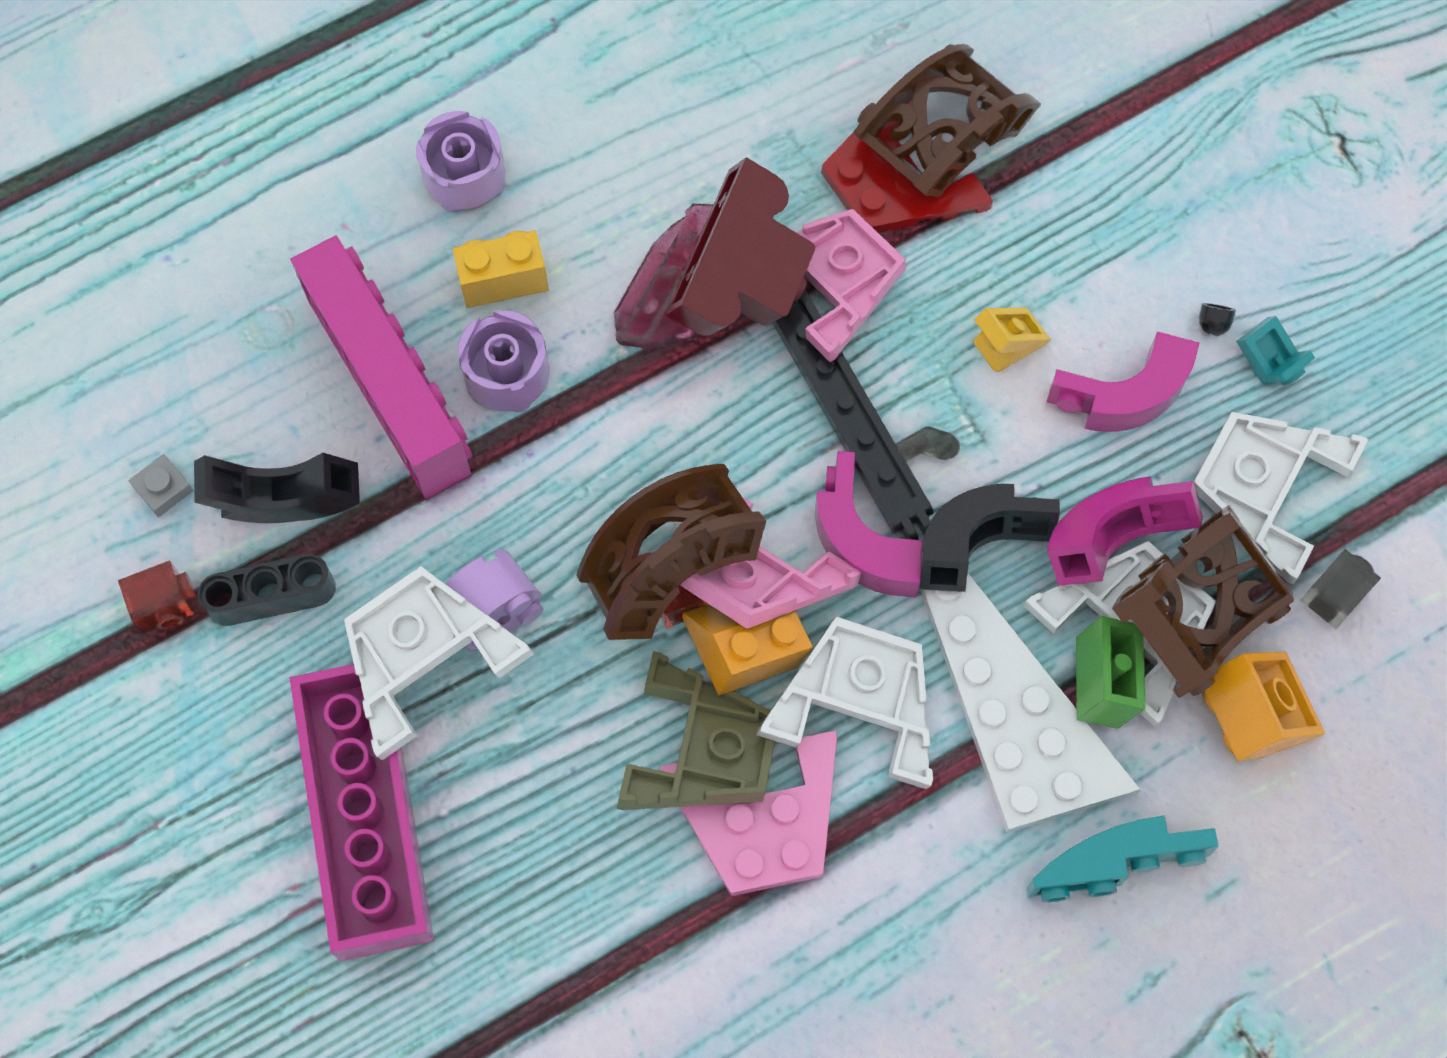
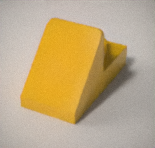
M1027 307L985 308L974 318V321L982 330L975 337L974 345L995 372L1006 369L1042 348L1051 340Z

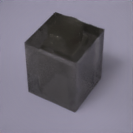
M1344 549L1300 601L1333 628L1337 629L1381 577L1374 572L1372 565L1366 559L1359 555H1353Z

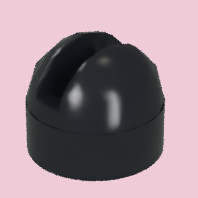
M1202 303L1199 313V324L1202 330L1214 336L1225 334L1232 326L1236 309L1218 304Z

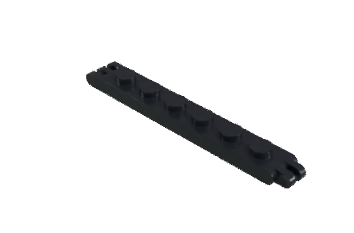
M804 289L800 298L793 302L788 315L772 324L845 451L855 452L854 467L891 531L896 533L901 530L906 539L919 540L918 533L913 524L917 523L925 536L926 529L930 523L929 516L934 514L933 508L842 351L835 360L829 362L806 339L805 328L820 319L821 315Z

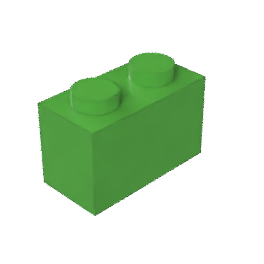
M1101 616L1076 637L1077 720L1119 729L1145 710L1144 638L1135 623L1127 621L1122 623L1119 619Z

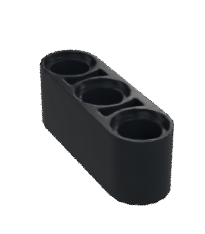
M304 554L208 576L201 582L197 597L203 609L215 623L222 626H231L324 605L333 598L336 591V583L326 562L321 557L314 554ZM312 574L322 575L320 582L315 586H302L308 576ZM277 584L276 590L267 597L258 596L263 586ZM224 593L232 594L230 601L226 605L221 607L214 606L215 600Z

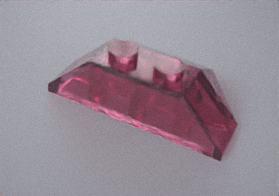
M693 203L685 211L686 216L673 223L651 245L614 311V324L617 332L615 337L620 345L654 349L695 338L697 333L665 316V313L713 204Z

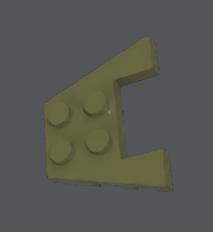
M653 651L644 694L690 705L677 768L673 774L627 763L617 809L638 810L763 802L775 741L758 736L757 732L770 713V710L734 691L718 696L715 687L702 681V674L690 668L685 672L668 663L669 657Z

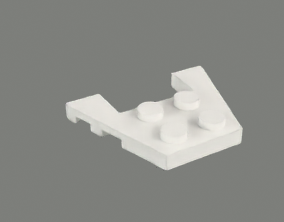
M1231 412L1193 482L1196 494L1215 513L1230 505L1278 574L1293 585L1298 579L1314 546L1274 526L1272 522L1306 457L1349 477L1369 439L1353 434L1350 438L1330 434L1331 430L1316 427L1312 431L1287 426V422Z
M1147 541L1109 559L1106 564L1103 581L1057 586L1042 594L1039 592L1031 596L1025 602L1024 607L1053 634L1083 604H1087L1100 617L1106 616L1119 619L1112 609L1117 598L1127 587L1134 586L1141 580L1138 575L1163 554ZM1176 578L1183 600V612L1180 623L1189 627L1204 629L1216 601L1203 589L1189 587ZM1163 596V602L1166 605H1169L1167 599L1165 598V596ZM1143 636L1144 657L1155 667L1145 676V710L1140 715L1153 727H1156L1163 719L1174 694L1173 688L1176 679Z
M422 566L344 619L355 672L360 678L364 701L362 702L364 712L369 720L373 740H371L372 748L375 755L381 760H384L418 736L395 701L394 696L473 641L498 678H501L534 655L526 643L477 609Z
M836 617L759 727L757 735L796 748L801 743L810 705L814 704L897 731L898 736L887 777L923 789L932 786L933 773L932 768L929 769L928 758L930 737L929 729L926 728L924 703L926 702L922 644Z

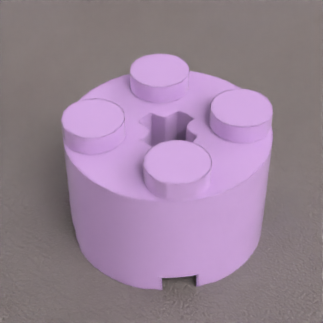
M464 111L447 112L432 119L424 128L425 133L416 146V155L427 192L445 210L450 212L482 206L494 197L499 196L504 188L505 164L498 132L485 118L481 117L482 120L469 116V112Z
M501 310L493 312V316L482 320L477 318L462 333L458 344V355L469 394L477 402L493 410L523 412L528 409L531 403L546 388L550 373L545 341L536 324L521 313Z
M499 549L493 551L498 558L486 562L481 556L473 560L446 582V585L499 623L507 631L511 632L520 624L525 626L536 620L544 609L539 603L541 598L539 590L509 552ZM473 641L466 645L469 650H479Z

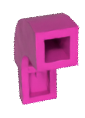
M1157 331L1148 352L1145 368L1136 376L1119 382H1104L1057 369L1046 402L1055 404L1060 410L1065 412L1078 413L1081 411L1088 413L1084 428L1088 430L1118 432L1143 426L1167 411L1180 395L1194 366L1200 342Z
M837 451L836 466H827L825 491H817L815 504L816 527L826 553L830 551L860 570L862 573L858 584L865 588L887 595L916 597L920 585L922 540L885 537L869 529L860 520L853 504L855 452Z
M1151 476L1110 486L1081 501L1059 521L1052 532L1047 551L1058 585L1103 581L1106 564L1110 556L1120 546L1140 536L1201 528L1203 516L1194 483L1189 481L1153 486Z

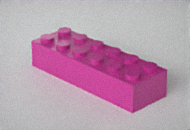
M335 235L290 258L308 303L425 500L471 476L467 460L472 458L473 455L466 443L468 438L456 416L450 418L445 408V405H447L440 389L434 381L429 383L423 372L426 369L414 347L408 348L403 339L405 334L393 313L388 315L382 304L384 299L372 279L368 281L362 271L364 266L352 246L345 249L338 236Z
M354 664L289 677L330 953L342 962L434 942L402 747L384 760L375 755L371 740H373L369 720L365 716L362 703L364 696L360 678L356 675Z

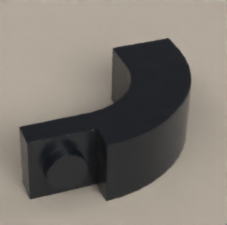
M321 453L294 466L253 468L204 455L194 461V503L221 509V518L242 522L285 523L319 519L340 513L360 504L358 462Z
M1014 484L982 486L954 497L936 512L926 529L923 542L920 589L965 592L969 558L975 550L989 542L997 540L1049 542L1052 532L1059 521L1060 499L1014 497Z

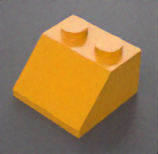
M710 604L684 612L682 615L683 621L718 696L797 669L813 648L796 611L748 629Z
M1286 651L1243 653L1221 665L1218 673L1213 676L1215 682L1203 692L1207 706L1216 714L1223 729L1225 746L1235 755L1237 762L1261 759L1326 734Z

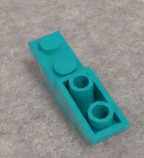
M1165 815L1115 826L1087 838L1050 862L1028 885V897L1041 896L1042 902L1051 903L1067 900L1070 898V892L1088 890L1089 897L1107 896L1116 893V887L1121 886L1129 877L1127 866H1131L1133 873H1141L1159 869L1160 862L1177 860L1179 867L1204 864L1207 862L1206 857H1209L1219 847L1216 830L1211 828L1168 834Z

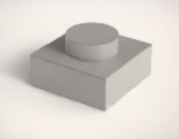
M165 454L128 480L157 517H160L194 491Z

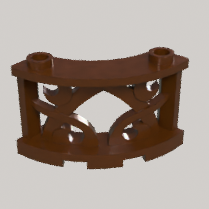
M950 44L915 66L885 93L876 104L870 103L863 109L857 120L859 125L853 131L859 139L867 143L927 196L940 198L955 178L976 159V153L973 150L983 142H986L991 147L1003 139L1017 137L1041 105L1030 94L1014 93L970 56L973 54L974 49L968 44ZM950 92L968 96L966 113L971 123L967 124L961 120L947 118L937 120L928 125V93ZM979 101L982 102L980 109L977 107ZM892 121H897L901 125L892 131V140L904 139L912 132V137L895 150L878 137L885 126ZM944 133H949L954 138L950 142H945L941 136ZM915 150L924 169L922 174L904 159Z
M711 464L690 468L652 483L617 508L594 535L583 555L576 576L580 583L588 584L606 618L603 630L608 640L652 639L659 619L673 599L680 593L678 586L696 572L702 577L715 569L729 564L756 560L766 520L760 511L752 512L728 477L729 470L725 464ZM666 522H682L676 528L671 540L660 546L653 553L648 552L638 556L642 542Z
M1230 505L1202 523L1201 528L1194 529L1182 538L1183 543L1177 547L1180 552L1172 559L1163 554L1138 575L1141 581L1134 586L1127 587L1112 607L1122 623L1132 619L1176 679L1173 691L1178 698H1181L1188 692L1192 696H1196L1208 689L1215 682L1213 676L1218 673L1221 664L1231 651L1265 621L1271 624L1285 616L1291 610L1289 604L1294 601L1293 592L1240 522L1239 517ZM1231 533H1234L1252 557L1251 560L1237 564V555ZM1198 560L1204 563L1205 569L1203 573L1215 569L1216 575L1201 576L1196 568ZM1253 567H1259L1274 587L1270 594L1259 603H1254L1250 600L1249 591L1251 588L1262 585L1261 582L1248 580L1238 584V574ZM1176 578L1183 584L1198 589L1208 588L1217 584L1216 609L1211 629H1197L1180 623L1183 612V600ZM1163 596H1165V598L1167 599L1169 605H1166V604L1163 602V600H1162V597H1163ZM1234 614L1241 617L1232 624Z

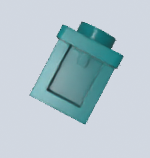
M1277 316L1267 317L1236 341L1262 384L1281 382L1282 385L1290 384L1299 379L1305 373L1303 367L1315 359L1311 350L1297 351Z

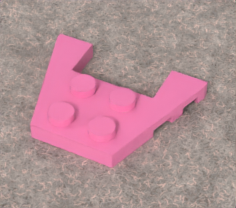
M854 209L802 225L803 231L796 232L815 245L814 254L804 277L835 307V309L805 328L806 339L829 362L836 359L906 270L905 258Z
M743 498L749 506V508L752 510L753 503ZM759 547L756 560L729 564L715 569L702 577L696 572L680 585L748 629L850 590L858 585L862 572L828 551L809 569L801 573L764 548Z
M836 731L802 737L800 745L796 747L803 786L765 793L763 802L679 807L698 837L702 848L730 896L823 877L837 741ZM677 763L659 766L660 771L674 774Z

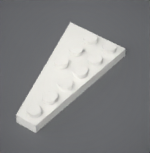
M967 573L965 592L920 589L1006 833L1128 797L1139 792L1140 788L1087 722L1077 720V709L969 573Z

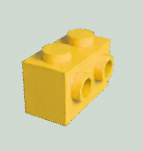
M536 230L528 232L513 231L504 237L486 241L471 240L462 246L452 248L466 308L549 291L545 265Z

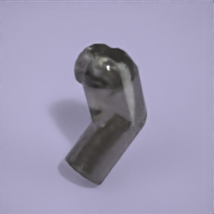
M930 426L924 427L895 443L906 462L919 454L940 460H948L957 456L960 451V443L953 434Z

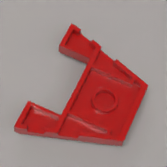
M897 121L889 122L878 135L893 150L901 146L898 140L891 139L892 131L901 126ZM854 133L838 147L822 164L821 168L822 176L847 210L854 209L878 233L917 226L918 221L937 217L941 220L957 217V213L976 210V213L986 212L991 209L993 203L992 198L973 173L950 184L940 198L923 194L913 185V182ZM910 156L904 158L922 174Z

